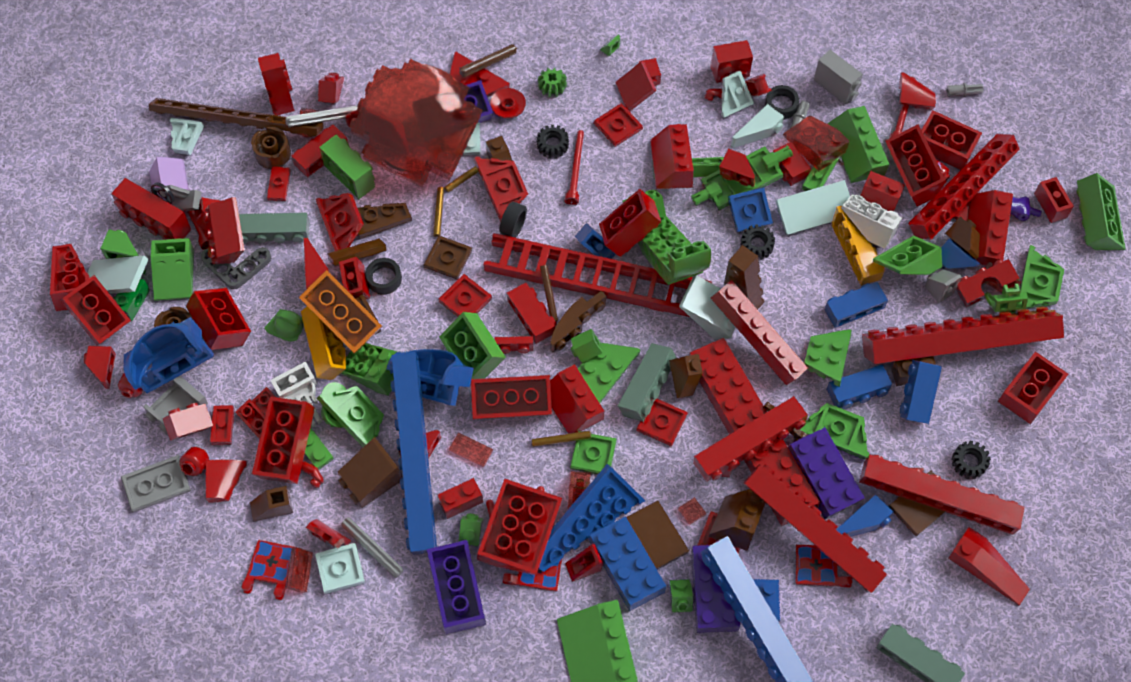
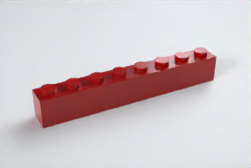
M870 454L863 463L859 479L861 484L1012 535L1021 529L1025 507L1018 505L1015 501H1006L995 494H986L980 492L977 488H968L960 485L959 482L941 479L938 475L924 473L918 468H909L903 466L900 462L885 460L880 455Z
M759 464L743 484L863 588L872 593L888 575L883 571L885 567L879 561L875 560L873 562L867 557L869 553L861 546L855 547L852 544L854 540L845 532L840 534L836 530L838 526L830 519L825 521L820 516L822 512L814 505L809 507L805 503L806 498L799 492L794 494L788 489L791 485L783 478L778 480L773 476L775 472L768 465L765 464L763 467Z

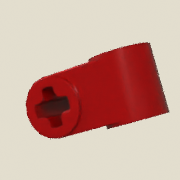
M765 73L745 81L751 96H761L771 91L766 82Z

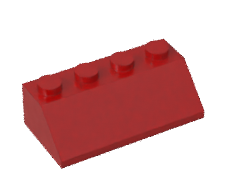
M687 124L668 125L650 139L656 189L693 188L694 169Z
M919 124L885 142L913 201L918 207L934 199L947 181Z
M991 190L977 193L970 200L968 219L976 225L975 229L980 234L979 257L975 259L980 265L992 267L994 262L1001 259L1004 260L1013 193Z

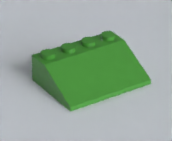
M618 600L596 604L557 619L571 682H638Z

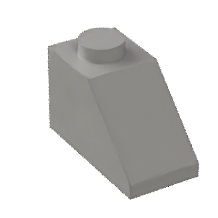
M941 270L938 273L933 272L927 277L925 288L940 303L954 294L962 277L959 274L946 270Z

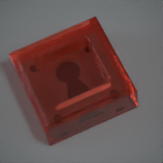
M695 497L678 507L679 512L689 525L706 515L705 510Z

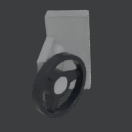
M158 182L151 186V192L159 198H165L166 202L184 212L199 210L200 191H189L173 185L165 186Z

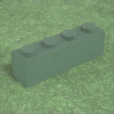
M307 213L239 214L244 244L252 241L257 243H265L266 241H275L277 243L294 241L300 243L304 241V238L309 239L310 221Z
M651 343L618 404V408L623 416L644 422L646 416L651 411L655 399L658 398L663 384L668 379L671 371L669 360L676 359L672 348Z
M892 623L876 649L924 682H960L966 674L959 665L944 659L940 652L925 646L921 639L912 637L900 625Z

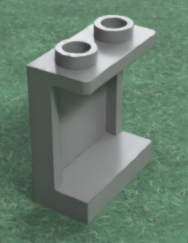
M181 376L173 379L174 384L150 407L147 404L143 406L147 412L145 416L152 423L157 421L160 424L158 427L166 435L168 433L162 418L169 415L168 411L180 408V411L186 409L187 405L198 403V405L208 404L206 398Z

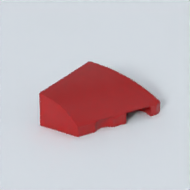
M905 72L900 73L899 104L915 106L914 108L933 110L936 107L935 92Z
M206 460V499L209 503L230 500L233 494L232 491L238 484L239 477L247 466V461Z
M319 519L311 521L306 526L309 533L324 543L328 542L337 549L341 545H349L351 542L350 539Z

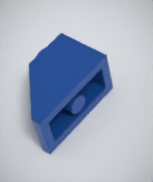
M587 222L574 236L596 256L612 259L616 255L605 246L603 236Z
M948 239L941 247V268L943 269L980 266L978 261L953 240Z

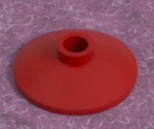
M514 88L500 89L491 98L492 111L502 118L517 117L526 107L524 95Z

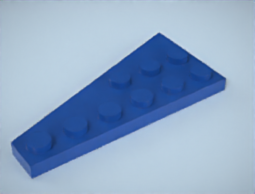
M606 464L552 528L539 569L543 572L563 559L564 554L572 549L576 550L579 548L580 543L587 538L590 540V534L612 524L617 517L622 514L626 515L631 511L630 508L637 503L642 504L646 500L610 465Z

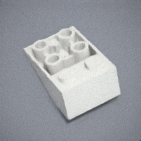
M852 194L842 206L843 211L869 242L884 249L894 237L902 220V217L896 212L887 211L877 203H870L860 195Z

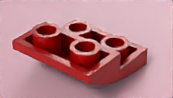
M268 387L264 388L253 400L249 398L235 412L259 439L270 396L276 397Z

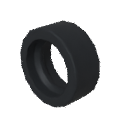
M774 86L766 94L765 106L768 104L783 115L784 119H789L797 112L799 95L789 86ZM775 96H785L792 101V106L786 109L774 106L772 99Z
M514 201L507 206L500 222V234L515 238L518 236L526 220V206Z
M390 258L375 259L366 268L365 276L368 287L377 294L386 295L393 293L401 285L402 274L400 267ZM381 268H389L393 270L395 277L387 284H378L373 281L374 272Z

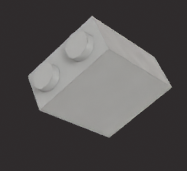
M829 50L818 60L814 81L844 104H847L850 100L854 101L857 98L863 74Z

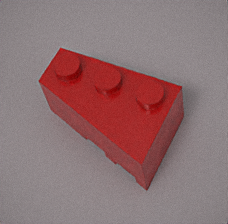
M279 53L259 57L258 62L273 114L281 115L295 111L289 92L293 91L285 60L280 59Z

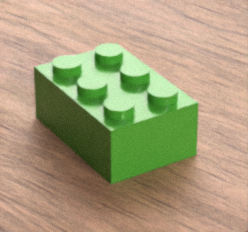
M335 135L319 147L324 166L358 200L375 188V177L372 173L373 167L368 161L364 162L360 154L356 150H352L345 139Z
M463 312L439 336L448 352L455 354L464 366L474 368L472 379H485L506 358L477 313Z

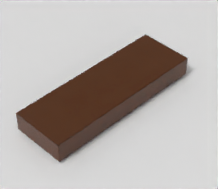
M378 238L327 253V256L334 266H338L340 261L353 257L358 259L385 252L387 248L386 244Z

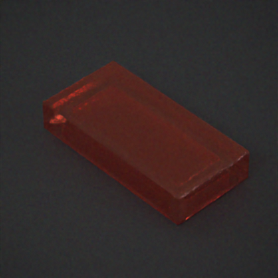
M459 432L449 448V451L482 467H485L493 453L492 448Z

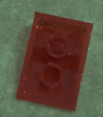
M811 115L783 133V136L789 142H792L797 150L818 171H821L845 154L850 142L838 129Z

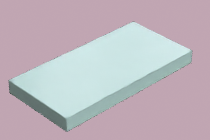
M843 180L775 200L785 234L790 235L831 223L836 207L843 206L850 197L846 182Z
M143 255L93 260L88 270L89 277L95 275L109 294L135 292L148 258Z

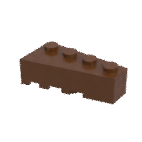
M742 245L728 261L724 285L732 280L758 310L765 302L761 298L763 289L760 288L762 280L758 275L760 272L758 255Z

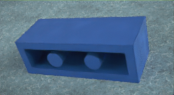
M878 282L873 284L867 283L858 290H849L840 297L834 296L830 298L824 310L834 328H837L884 309L888 299Z
M916 360L912 361L908 369V383L904 387V401L899 409L901 418L926 424L930 423L942 366Z
M882 364L842 377L840 387L834 385V381H830L826 390L834 406L848 409L853 403H865L871 397L878 396L880 398L887 395L892 382Z

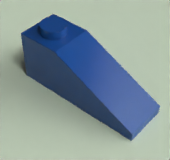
M874 495L836 530L840 534L845 532L850 537L876 531L880 526L885 528L892 521L890 517L893 511L877 495Z

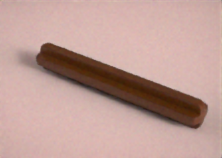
M514 44L508 45L460 67L459 73L462 77L471 75L516 54L517 47Z

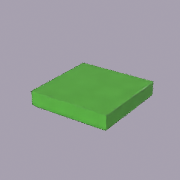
M591 434V439L577 440L570 469L599 474L606 464L612 465L617 438Z

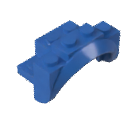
M190 317L181 323L173 322L161 325L146 332L136 342L133 349L124 354L123 368L131 386L135 390L141 387L148 394L213 358L214 354L202 340V330Z
M418 349L406 352L399 351L394 354L410 352L417 354L422 398L456 406L459 386L470 387L474 368L464 366L459 358L451 352L438 349Z

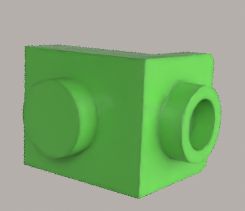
M472 513L463 516L460 523L459 542L467 540L468 545L479 546L483 518H479V515Z
M690 579L670 580L672 612L693 611V593Z

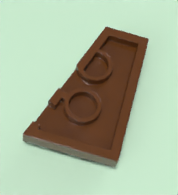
M406 203L358 207L364 223L358 233L360 239L412 221Z

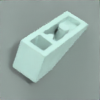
M767 104L733 136L731 146L736 148L771 137L774 133H779L783 128L784 116Z

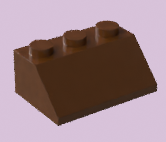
M750 489L725 496L709 537L720 541L728 536L734 547L748 551L765 502Z

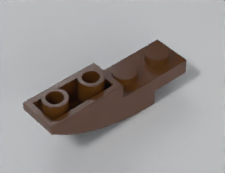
M602 291L588 301L581 297L565 312L558 322L550 341L552 353L556 350H562L571 338L581 334L582 323H586L593 313L601 312L605 308L606 295Z

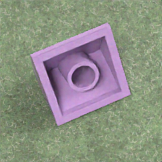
M156 157L149 171L151 185L158 182L165 186L173 185L189 190L184 161L177 158Z

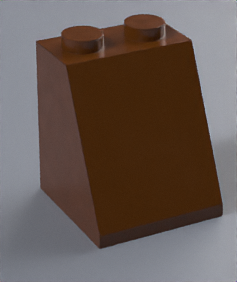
M376 437L369 441L338 471L340 477L338 479L339 484L344 490L348 489L350 491V499L355 505L359 504L361 508L400 483L401 478L398 466Z

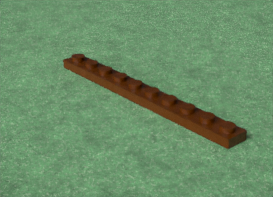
M155 98L148 104L149 111H154L157 114L167 113L176 117L188 116L190 119L201 118L209 122L221 121L224 124L234 123L243 127L255 126L257 129L277 127L291 134L302 133L310 137L317 136L324 129L323 122L288 127L286 125V117L161 98Z

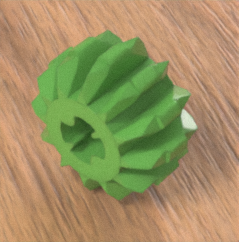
M547 67L546 71H541L540 76H538V89L542 90L543 95L548 93L549 98L552 94L557 97L558 92L563 94L564 89L567 87L566 74H563L562 70L556 71L555 67L553 70Z

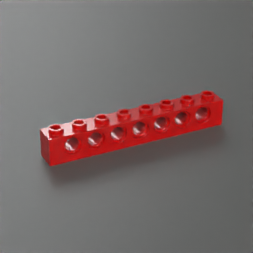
M996 134L942 188L936 197L908 223L913 235L920 239L932 240L1020 150L1014 135Z

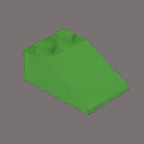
M912 236L873 258V262L899 274L929 275L942 267L941 247Z

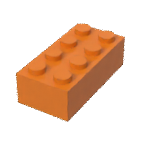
M327 270L299 297L353 353L361 349L383 327Z

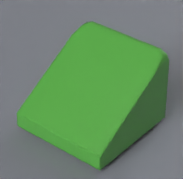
M620 35L611 38L600 51L611 56L620 47Z

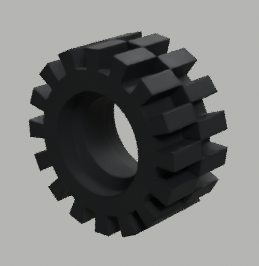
M551 124V128L548 125L545 126V130L541 128L537 134V149H539V153L543 152V156L546 157L548 155L550 159L552 156L555 159L558 158V155L562 157L563 152L566 154L569 148L568 132H565L564 128L560 130L559 125L554 128V124ZM549 138H557L560 143L552 146L548 145L546 141Z
M756 224L754 228L751 225L749 229L746 228L744 230L740 245L745 246L762 260L764 256L767 258L772 253L775 237H773L774 233L770 232L768 227L765 230L764 225L758 228V224ZM753 238H761L765 245L762 247L753 246L751 240Z
M966 441L962 445L960 444L954 451L951 459L953 460L952 467L955 466V472L959 471V475L961 477L965 475L966 479L970 477L976 479L977 476L981 477L989 467L991 457H988L989 451H984L986 448L984 445L980 448V443L976 442L974 445L973 441H969L968 444ZM964 455H974L978 460V465L974 467L967 465L963 459Z

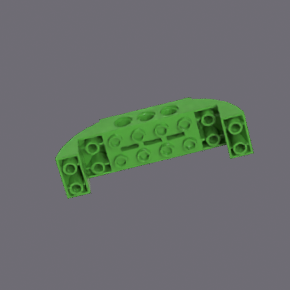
M657 190L646 191L645 193L655 201L661 223L657 228L650 231L643 240L637 242L644 257L668 285L703 273L711 264V248L705 241H696L691 244L666 216L663 196Z

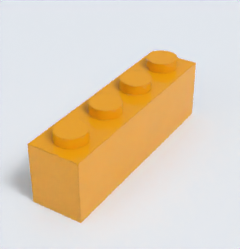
M837 206L831 226L860 286L881 280L885 267L873 262V258L877 256L875 247H872L871 243L843 211L842 206Z
M306 306L301 311V316L316 377L332 380L346 370V353L343 342Z

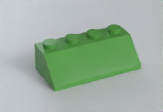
M865 106L848 109L827 124L837 150L842 151L843 165L851 183L867 180L871 171L882 176L886 175L889 162Z
M1098 173L1077 180L1078 188L1076 192L1080 198L1079 209L1083 216L1082 226L1086 234L1084 236L1085 243L1094 250H1126L1115 186Z

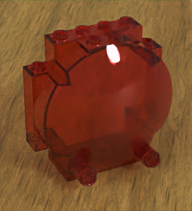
M410 59L408 63L404 62L402 69L396 67L390 69L383 65L381 69H376L373 81H369L365 88V98L361 97L357 105L359 114L357 118L353 117L349 127L352 128L351 134L368 141V144H365L361 152L364 154V160L423 187L430 172L449 181L451 180L483 110L476 107L472 102L465 101L470 87L456 81L447 72L437 67L421 64Z

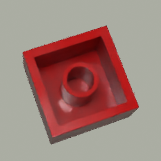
M748 40L713 46L710 67L716 83H722L723 78L738 71H741L744 79L750 77L753 54Z

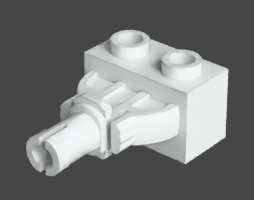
M306 362L270 380L280 398L306 401L313 405L310 400L312 398L315 405L318 403L315 397V385L317 383ZM315 409L313 417L320 424L322 419ZM312 419L311 427L316 426V423L314 419Z

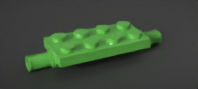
M764 146L746 156L755 175L754 187L744 186L735 180H727L720 175V170L701 179L705 189L691 195L692 201L697 206L711 199L718 210L729 206L728 196L763 188L783 178V173L778 165L779 162L793 156L791 149H789L790 147L786 146L774 153L769 152Z

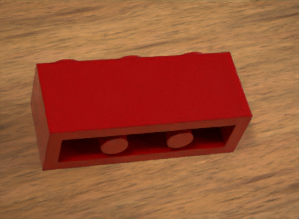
M331 125L329 128H325L321 134L311 139L291 156L294 165L307 178L324 166L319 148L321 145L335 135L348 142L347 137L336 126Z
M524 283L507 292V301L529 335L533 336L535 344L552 336L557 324L552 316L549 317L546 313L547 309L542 301L539 302L536 298L537 294L534 288H530L527 283Z

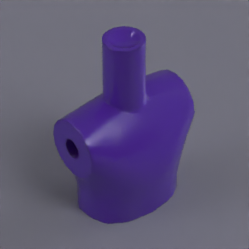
M1013 197L1010 214L1017 219L1026 221L1030 215L1041 216L1042 211L1032 208L1028 197Z

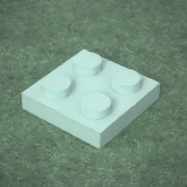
M356 543L315 554L325 594L365 583Z

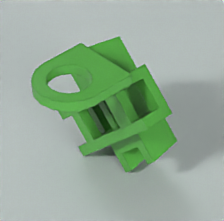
M1018 283L1014 285V288H1008L1007 285H1004L1000 295H992L989 292L985 293L988 304L995 312H1011L1013 314L1016 313V310L1026 309L1028 301L1027 292H1021Z

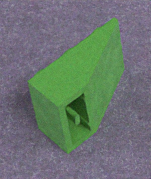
M190 239L153 240L151 242V267L154 301L190 299L193 293L194 248Z
M366 343L356 353L350 351L346 357V370L341 374L377 393L389 396L392 391L391 381H394V376L387 369V365L392 355L397 351Z

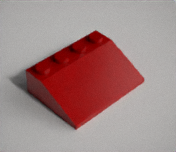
M504 478L477 553V560L496 567L536 575L562 498Z

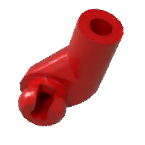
M710 88L706 90L705 99L713 101L714 96L722 99V89Z
M304 461L301 471L311 475L313 479L310 480V484L314 488H319L320 484H323L324 478L317 467Z

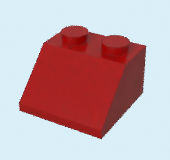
M871 171L860 196L870 203L879 204L887 211H895L905 184Z

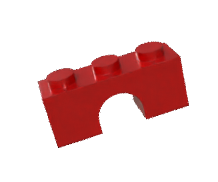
M1003 259L998 260L992 264V267L988 269L981 268L976 271V275L961 278L956 291L966 307L984 299L985 294L981 289V285L985 282L995 283L1000 291L1003 290L1004 285H1007L1009 288L1019 282L1020 278L1009 259L1005 261Z

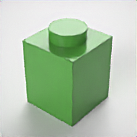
M592 328L571 338L572 347L570 348L575 358L578 357L582 363L602 354L600 340Z

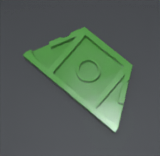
M1030 245L1028 248L1020 286L1021 292H1027L1028 301L1026 309L1057 304L1064 274V268L1052 262L1048 256L1039 254L1035 251L1036 247Z
M848 329L811 336L804 362L808 367L807 370L816 373L823 379L826 377L834 381V385L840 387L852 330Z
M601 343L602 354L583 362L579 366V372L599 403L602 402L640 353L639 348Z
M358 386L348 388L347 390H337L330 394L323 393L316 398L362 447L378 436L379 426L382 423L384 414Z
M829 403L823 405L818 412L813 413L806 420V425L800 429L807 435H810L825 427L837 449L864 460L869 456L866 444L867 435L864 429V417Z

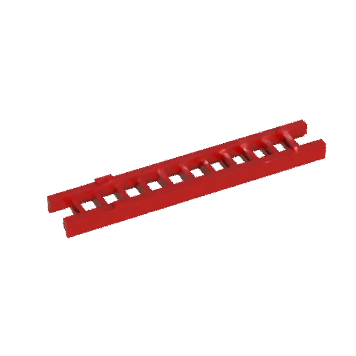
M497 233L492 235V246L503 248L499 263L484 261L483 267L486 272L543 284L540 266L546 265L548 259L557 260L558 263L554 275H549L551 286L593 296L602 291L606 295V299L690 317L679 307V303L671 302L674 287L688 289L693 277L669 284L666 300L652 298L656 283L668 284L654 268ZM511 251L522 253L518 267L507 265ZM529 255L540 257L536 271L525 269ZM566 263L577 265L573 280L562 277ZM583 267L596 269L592 284L580 281ZM601 270L614 273L610 288L598 285ZM619 275L633 277L629 292L616 289ZM638 279L651 281L647 296L634 294Z

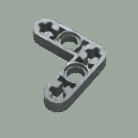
M262 247L255 250L234 268L230 263L212 264V260L207 259L208 249L201 253L204 265L230 289L240 288L268 265L272 259L270 251ZM259 255H266V258H260ZM248 265L254 267L250 272L244 271V268ZM220 266L227 267L225 272L220 273L217 271ZM231 274V276L234 279L237 278L238 281L236 283L234 281L231 282V279L228 275Z

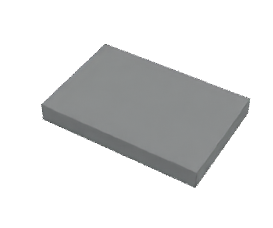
M179 455L121 476L132 513L191 491L186 474L180 468Z

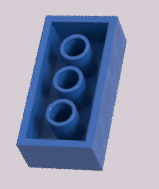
M626 516L590 534L589 542L591 545L595 544L602 565L629 612L665 593V582Z

